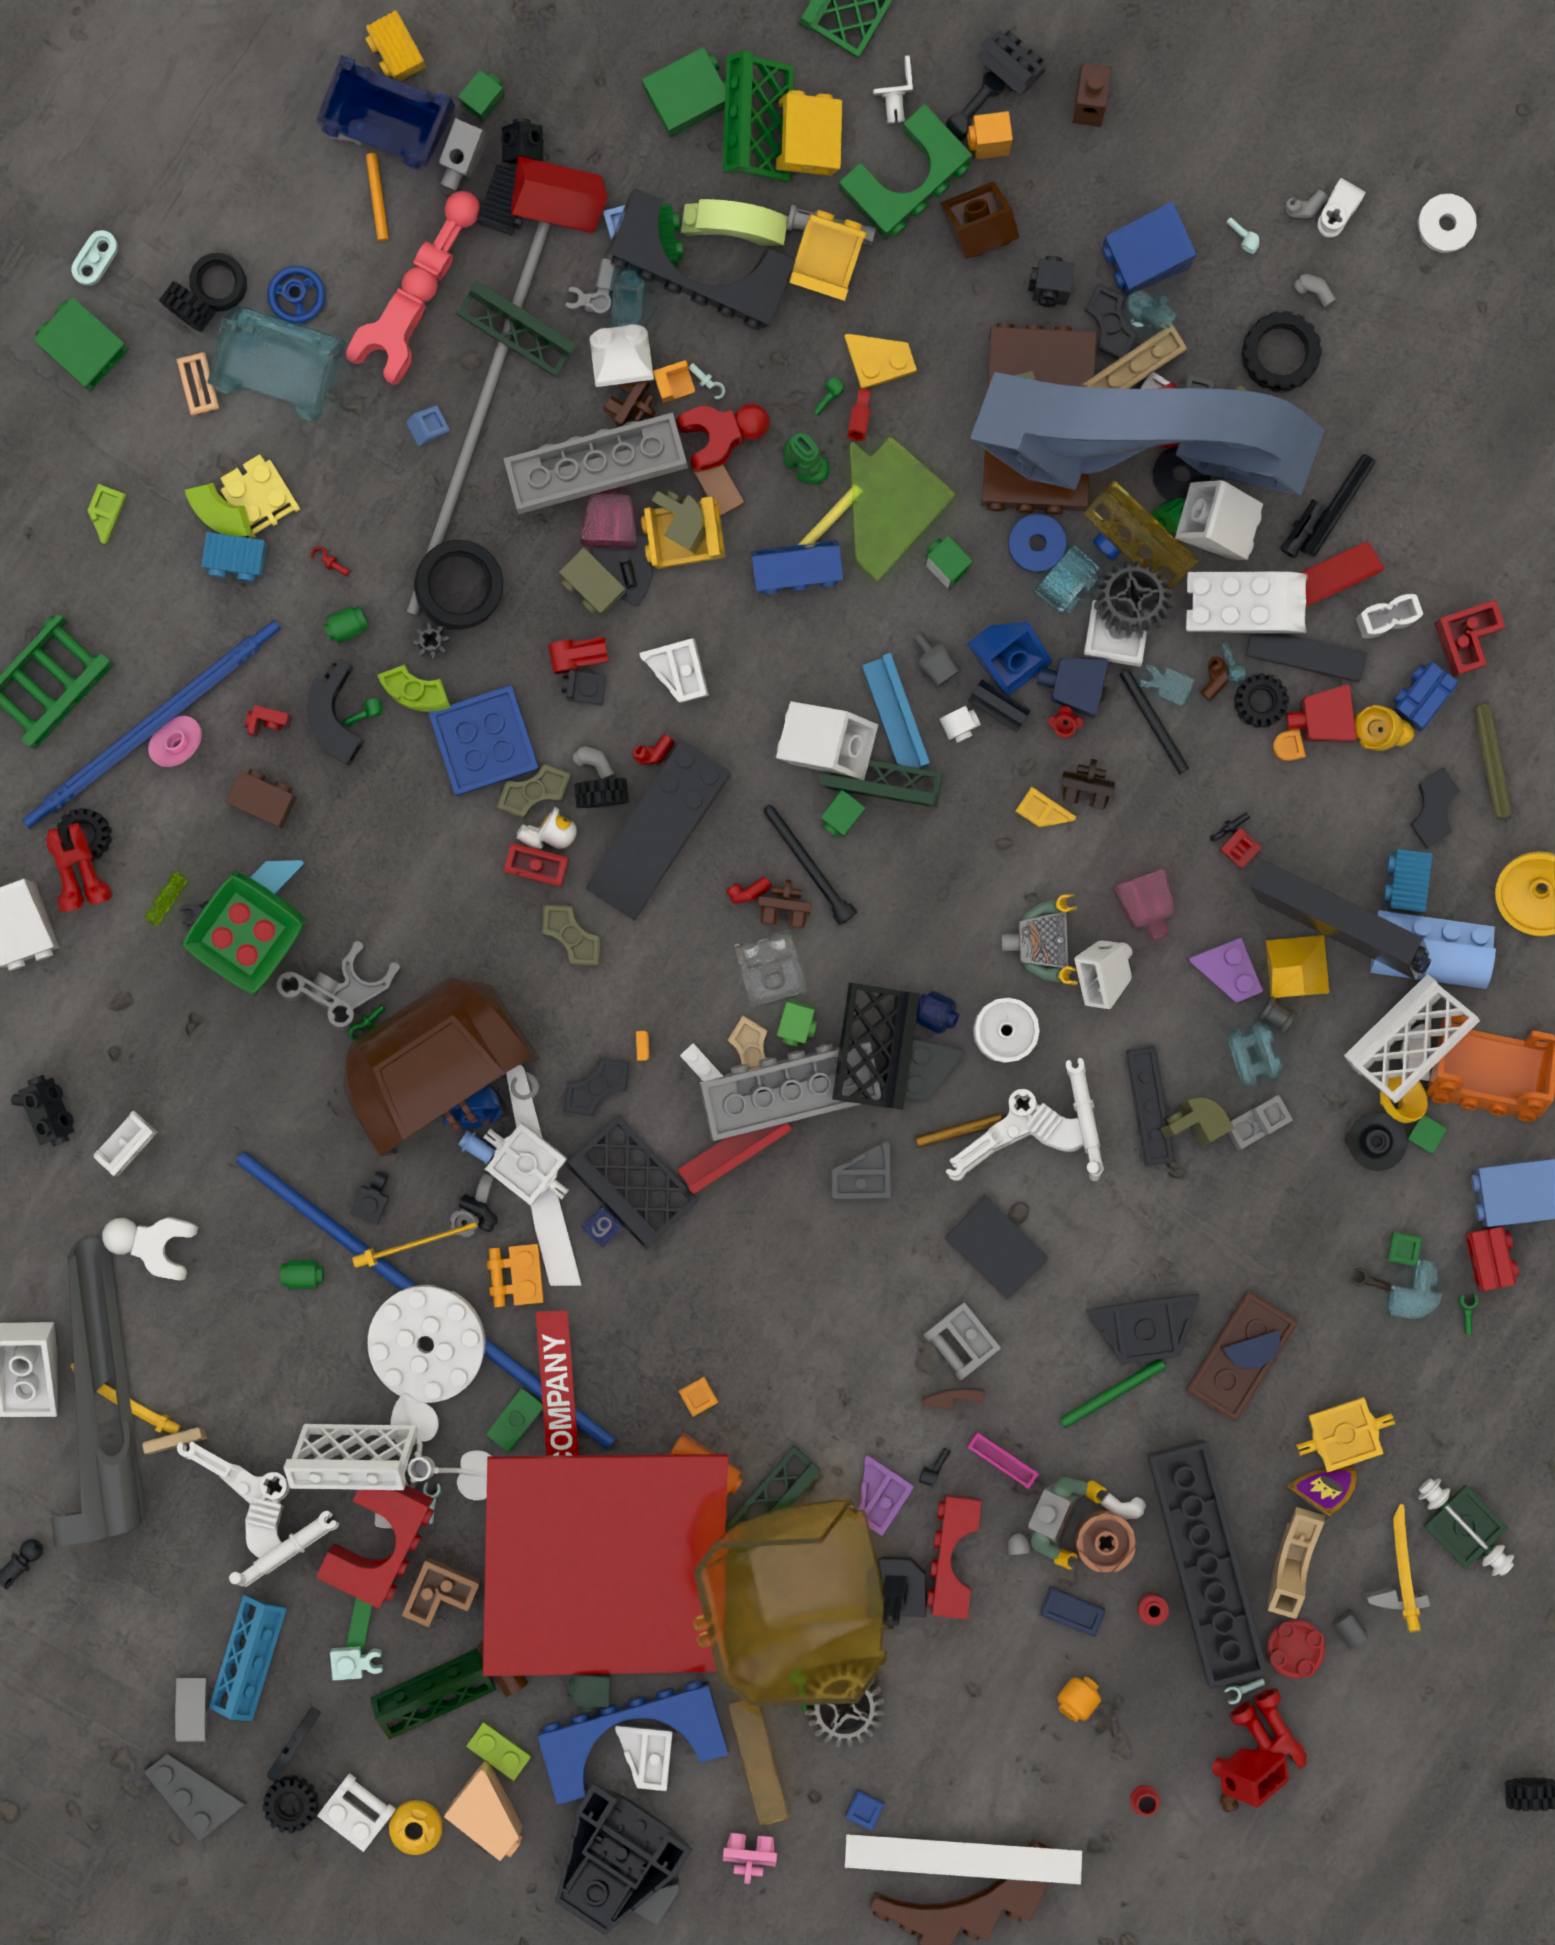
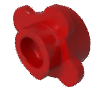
M1064 705L1056 715L1049 717L1048 724L1050 727H1053L1056 734L1062 738H1069L1074 734L1076 728L1083 726V719L1076 716L1070 706ZM1063 720H1067L1068 723L1064 724Z

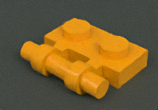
M539 1244L509 1246L510 1258L501 1259L500 1247L488 1249L489 1260H487V1269L491 1271L492 1282L489 1292L490 1296H493L494 1307L506 1306L505 1294H513L514 1305L544 1302ZM511 1267L512 1284L504 1285L502 1268Z

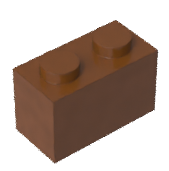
M249 769L248 774L239 771L225 803L283 829L297 799L296 796L290 794L292 788L276 781L274 786L264 782L266 776L252 769Z

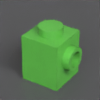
M787 999L777 1036L783 1037V1043L799 1046V1042L806 1043L807 1036L813 1038L818 1022L812 1020L815 1006Z

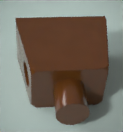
M1082 63L1072 123L1101 127L1107 104L1111 67ZM1084 108H1094L1097 111L1089 112L1084 110Z

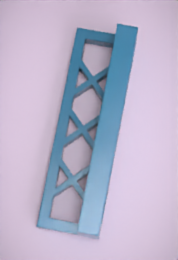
M891 653L882 655L881 659L862 665L897 765L919 769L928 767L930 762Z
M243 1594L210 1701V1709L231 1720L253 1721L285 1617L286 1607L280 1604L265 1603L251 1595ZM251 1605L256 1607L253 1619L250 1621L248 1613ZM245 1635L246 1643L244 1648L241 1650V1636ZM236 1662L237 1672L235 1677L232 1678L231 1669ZM227 1691L229 1698L226 1707L221 1705L224 1692Z

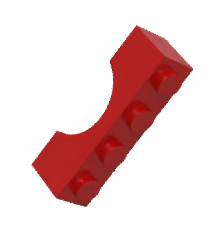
M945 1494L944 1501H939L937 1518L942 1519L941 1531L935 1530L933 1548H938L937 1560L932 1559L930 1577L935 1578L934 1589H928L926 1607H931L932 1615L968 1619L971 1589L970 1586L960 1581L954 1574L951 1567V1555L956 1543L962 1537L978 1531L982 1502L980 1498Z

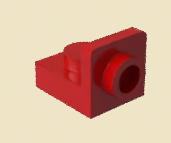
M254 705L253 711H248L245 728H248L247 734L257 737L261 720L264 721V727L280 731L282 726L290 727L292 716L284 712Z

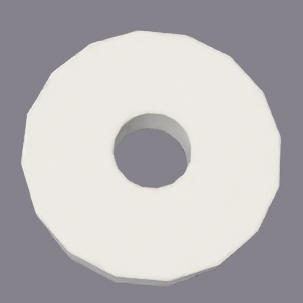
M1440 194L1430 199L1421 209L1417 220L1423 243L1430 249L1440 253H1450L1464 248L1472 239L1477 227L1476 214L1472 206L1463 197L1454 194ZM1444 216L1450 217L1454 221V229L1450 231L1443 230L1439 225L1440 218Z

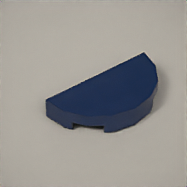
M1279 1330L1222 1347L1227 1358L1236 1365L1248 1369L1258 1368L1269 1363L1278 1352L1280 1344Z

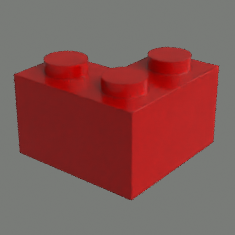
M1496 600L1442 617L1434 622L1452 677L1481 669L1487 665L1479 638L1497 633L1505 628Z

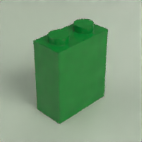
M704 47L642 79L643 89L670 138L725 109L726 78L721 80L717 73L720 67L713 53L708 55Z
M72 297L69 301L65 300L57 307L56 315L49 323L45 322L38 328L33 341L91 392L128 352L129 348Z

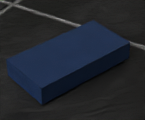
M1050 1587L1040 1611V1616L1095 1637L1106 1609Z

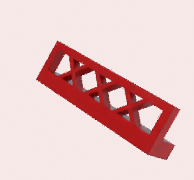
M788 1123L727 1137L680 1167L678 1171L689 1186L688 1188L692 1194H695L792 1129Z

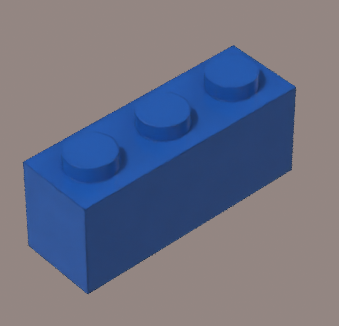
M838 540L751 551L756 591L762 590L763 594L777 593L780 591L779 588L791 587V590H803L808 588V584L820 583V586L823 587L833 586L837 584V581L843 580Z

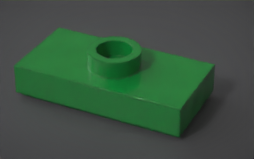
M522 1387L485 1435L509 1453L543 1409L542 1402Z

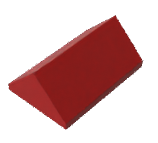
M518 157L510 215L594 233L608 200L602 175Z

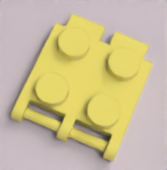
M260 454L243 464L247 471L245 475H242L240 470L236 468L220 478L225 486L220 490L227 502L235 506H245L250 528L252 525L268 517V520L251 529L252 534L249 535V538L252 539L256 537V533L269 525H277V520L292 511L298 512L301 510L272 461L268 460L265 462ZM289 503L291 504V506H289L288 508L284 509L276 515H273L275 511L279 510L280 508L284 507Z

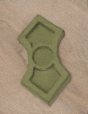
M543 764L539 772L529 780L522 782L506 780L496 808L524 819L527 812L539 802L546 800L562 802L572 774Z
M543 905L542 934L555 937L565 946L568 952L569 964L599 966L601 937L585 932L578 925L574 917L573 906Z

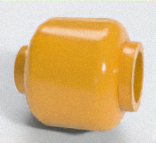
M1086 1676L1083 1680L1072 1677L1058 1694L1059 1711L1074 1722L1088 1720L1101 1702V1697L1097 1692L1099 1686Z

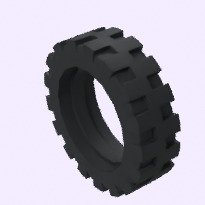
M1276 311L1267 316L1264 315L1250 328L1244 339L1241 352L1243 366L1249 372L1248 376L1253 381H1257L1260 387L1264 389L1267 387L1273 392H1279L1280 390H1285V392L1291 391L1296 387L1302 386L1317 369L1322 354L1321 340L1319 334H1316L1314 331L1315 327L1311 322L1308 324L1304 320L1305 317L1299 314L1297 316L1293 315L1290 311H1284L1283 313ZM1283 328L1291 330L1304 343L1306 352L1304 363L1291 374L1278 375L1271 373L1264 368L1259 360L1257 352L1259 341L1264 334L1272 329Z

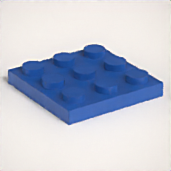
M512 685L452 704L449 709L428 712L455 796L539 770Z

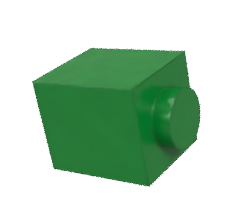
M479 70L458 96L460 105L484 122L505 96L501 87L503 83L492 73L489 72L486 75Z
M841 790L821 816L820 820L824 822L822 828L834 837L840 834L844 838L864 812L865 807Z

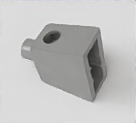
M455 118L439 164L447 168L440 183L441 185L457 191L462 176L470 179L473 177L490 139L487 133ZM464 155L463 161L456 164L458 156Z

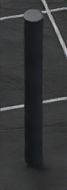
M1128 669L1121 673L1119 676L1179 775L1189 770L1188 765L1131 671Z

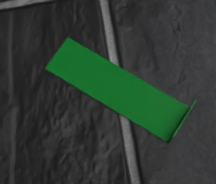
M355 1598L346 1647L361 1646L362 1655L372 1605Z

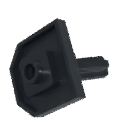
M880 1557L866 1572L867 1615L882 1616V1624L888 1626V1629H894V1626L899 1625L900 1616L926 1617V1571L911 1557Z

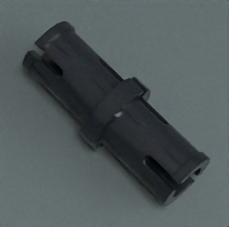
M1311 499L1301 518L1293 523V530L1283 546L1280 547V550L1286 555L1296 558L1308 537H1312L1315 533L1313 529L1327 508L1320 502Z

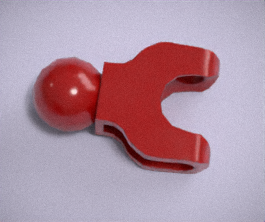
M754 403L745 404L734 415L732 410L719 412L712 407L703 405L680 414L676 419V424L680 431L686 434L702 431L708 434L710 438L707 446L694 453L691 457L690 465L694 472H701L725 465L733 449L744 444L742 438L758 440L764 436L770 426V417L766 409Z

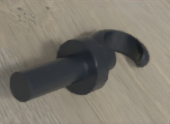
M1246 812L1232 822L1228 819L1225 821L1226 826L1221 828L1215 835L1212 834L1210 840L1217 841L1228 832L1235 833V828L1250 819V816Z

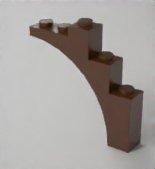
M1032 1839L1028 1847L1053 1849L1035 1839ZM998 1879L986 1889L966 1898L945 1903L929 1904L895 1900L874 1892L869 1903L870 1909L874 1910L873 1915L886 1922L892 1919L900 1923L899 1928L911 1935H915L916 1932L920 1933L917 1939L918 1945H952L960 1928L964 1929L963 1933L974 1940H979L980 1937L988 1940L1003 1909L1006 1910L1005 1914L1016 1921L1021 1922L1023 1918L1030 1922L1049 1882Z

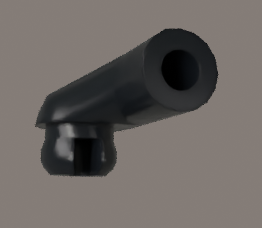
M467 1194L461 1198L459 1207L481 1217L478 1227L487 1232H492L494 1225L498 1223V1219L485 1203L478 1202Z

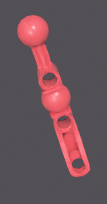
M455 192L446 200L444 209L447 220L434 243L431 244L426 241L421 246L413 261L415 267L409 269L403 275L401 282L402 290L397 289L377 322L363 325L357 329L347 348L346 358L354 364L363 363L372 351H386L388 360L383 373L385 380L391 385L399 384L412 364L409 339L426 309L424 303L430 301L436 295L438 281H442L452 264L453 255L448 253L461 229L473 226L478 221L481 204L478 198L470 192Z

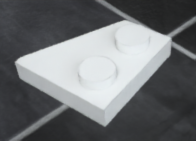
M692 638L639 653L641 659L648 664L679 703L709 696L695 639Z
M616 1724L615 1731L617 1736H619L636 1787L667 1791L673 1730Z

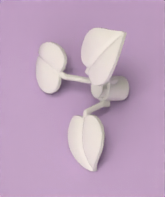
M407 1394L401 1395L393 1408L391 1425H417L418 1429L414 1445L417 1444L416 1458L409 1462L407 1468L408 1474L411 1477V1485L409 1487L415 1489L417 1481L429 1479L434 1473H458L460 1475L457 1479V1486L466 1498L471 1500L486 1499L487 1456L492 1455L479 1450L470 1451L462 1456L461 1468L435 1467V1463L430 1457L422 1456V1441H429L436 1435L439 1427L438 1416L435 1410L427 1403L415 1402L419 1400ZM398 1436L394 1440L398 1444L405 1440L407 1436ZM375 1513L376 1527L392 1528L391 1524L384 1517Z

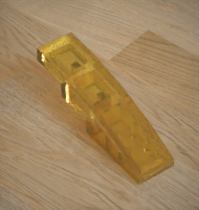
M755 1697L729 1704L760 1826L789 1819L758 1698Z

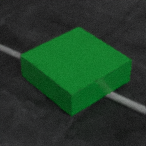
M1424 1115L1416 1121L1407 1136V1140L1433 1154L1448 1129Z
M1392 1232L1387 1261L1417 1266L1422 1237Z

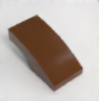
M977 1388L942 1390L923 1397L922 1405L952 1410L954 1399L983 1403L985 1391L984 1389Z

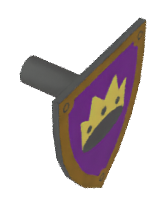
M1346 1466L1331 1472H1326L1325 1468H1321L1299 1477L1286 1486V1489L1317 1509V1513L1325 1515L1326 1520L1340 1511L1353 1496L1357 1483L1356 1467Z

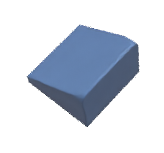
M437 405L414 413L406 422L419 447L450 432Z

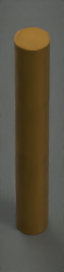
M997 1113L916 1136L917 1146L920 1148L991 1128L1002 1120L1001 1115Z

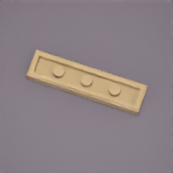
M1171 324L1081 384L1080 387L1129 389L1185 351L1187 347L1173 324Z

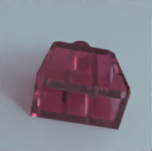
M620 487L603 491L602 494H591L589 496L580 540L582 546L637 548L632 499L629 495H620Z
M1167 868L1111 888L1134 929L1146 925L1152 941L1169 936L1163 919L1175 915Z

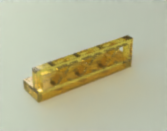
M1116 481L1103 490L1083 513L1135 563L1139 560L1141 568L1145 569L1151 563L1152 573L1160 570V566H1168L1177 574L1166 587L1168 589H1173L1199 561ZM1100 503L1110 511L1111 519H1102L1094 511ZM1118 526H1126L1131 531L1132 539H1123L1119 535ZM1139 546H1147L1152 551L1153 559H1144L1140 555Z

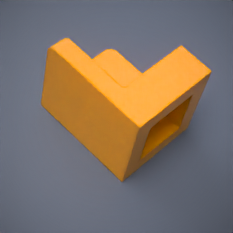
M686 360L653 371L663 404L695 393Z

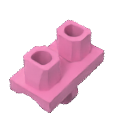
M730 1833L727 1848H724L723 1861L746 1864V1866L734 1865L733 1874L745 1875L744 1884H750L751 1876L763 1877V1868L752 1867V1864L775 1867L777 1853H774L773 1837L758 1836L756 1851L745 1850L746 1835Z

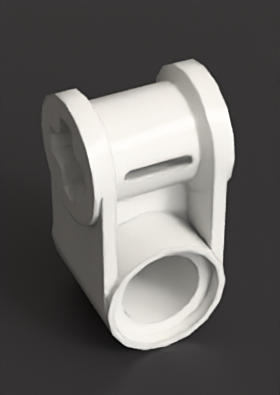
M1340 178L1318 219L1317 228L1319 232L1328 238L1338 236L1350 216L1358 208L1366 192ZM1331 217L1336 219L1333 225L1328 223Z

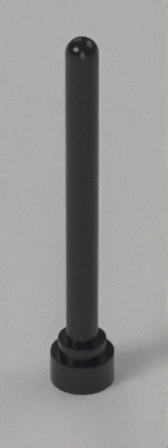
M767 805L764 808V814L833 907L831 911L834 913L832 916L840 926L851 919L858 911L852 903L848 904L846 900L842 901L777 810L772 805Z

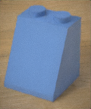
M1540 1158L1474 1168V1175H1471V1186L1473 1192H1477L1479 1204H1475V1214L1477 1221H1482V1226L1492 1227L1555 1219V1159Z

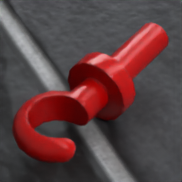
M318 546L311 551V559H314V554L317 551L324 552L321 561L325 563V568L328 570L335 569L346 577L350 574V570L337 563L335 556L328 557V552L324 547Z

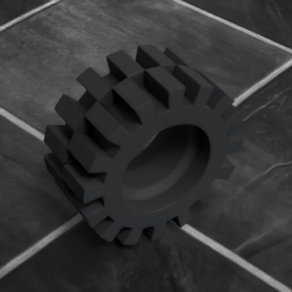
M172 281L159 299L160 303L168 308L171 313H174L187 325L201 333L216 314L200 298L175 281Z
M1259 673L1244 680L1237 688V692L1234 695V708L1238 712L1237 716L1240 719L1242 718L1245 724H1251L1255 728H1265L1275 724L1284 716L1288 708L1289 696L1286 694L1288 691L1286 686H1282L1280 679L1273 678L1274 675L1271 674L1264 675V673ZM1265 690L1271 695L1272 706L1269 710L1259 712L1251 706L1250 697L1254 691Z
M626 778L589 780L574 784L576 808H599L629 803Z
M79 808V810H70L68 815L64 814L61 817L63 820L61 823L58 822L56 827L62 837L64 849L74 846L71 841L69 825L79 823V825L88 824L94 830V840L88 845L93 856L91 861H94L93 859L101 858L102 853L108 851L109 848L107 846L112 841L110 837L112 831L108 826V821L101 814L90 809Z
M294 1775L291 1778H288V1776L282 1777L281 1780L273 1783L264 1796V1805L262 1806L263 1811L266 1813L264 1817L266 1821L270 1820L272 1828H275V1826L279 1828V1832L289 1831V1833H294L296 1830L301 1831L310 1824L316 1815L319 1805L317 1803L318 1794L317 1792L314 1793V1786L312 1784L308 1785L305 1778L301 1780L298 1779V1776ZM293 1793L300 1798L302 1808L298 1814L287 1815L281 1810L279 1803L283 1795Z
M1537 1777L1507 1780L1505 1782L1506 1807L1517 1811H1547L1548 1809H1555V1780L1547 1778L1538 1779Z

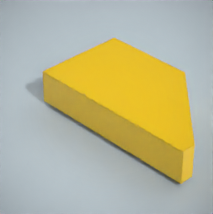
M1033 787L1030 788L1015 811L1038 828L1072 822L1076 819L1075 815Z

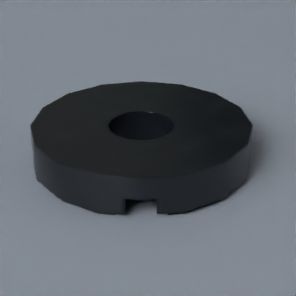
M1179 446L1165 450L1156 460L1152 471L1153 484L1157 492L1166 500L1173 498L1186 499L1191 482L1210 481L1211 479L1210 475L1199 473L1176 455ZM1177 467H1185L1190 473L1189 480L1186 482L1177 481L1174 478V470Z

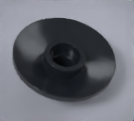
M1373 1112L1360 1117L1354 1123L1349 1133L1348 1146L1352 1157L1359 1165L1369 1170L1383 1171L1397 1165L1405 1155L1407 1134L1403 1125L1389 1114ZM1374 1136H1378L1381 1139V1144L1378 1147H1374L1371 1144V1139Z

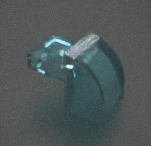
M1418 1260L1414 1289L1391 1285L1386 1314L1417 1319L1427 1316L1435 1310L1442 1297V1293L1431 1291V1286L1436 1285L1438 1278V1269L1434 1268L1435 1262Z

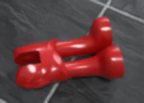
M79 823L69 825L71 841L74 845L72 847L64 849L63 840L58 828L49 829L45 839L47 849L54 857L56 868L59 870L62 881V891L57 897V905L59 911L62 912L74 911L84 904L82 890L78 885L72 864L76 861L89 904H101L113 896L110 886L100 880L91 862L93 856Z
M1277 1688L1267 1689L1253 1697L1254 1703L1275 1734L1272 1739L1263 1727L1250 1701L1241 1703L1229 1714L1230 1720L1236 1726L1244 1725L1250 1731L1259 1745L1257 1747L1258 1750L1284 1755L1289 1753L1291 1760L1298 1769L1307 1766V1754L1303 1746L1294 1739L1290 1729L1286 1727L1279 1714L1277 1705L1281 1701V1695Z

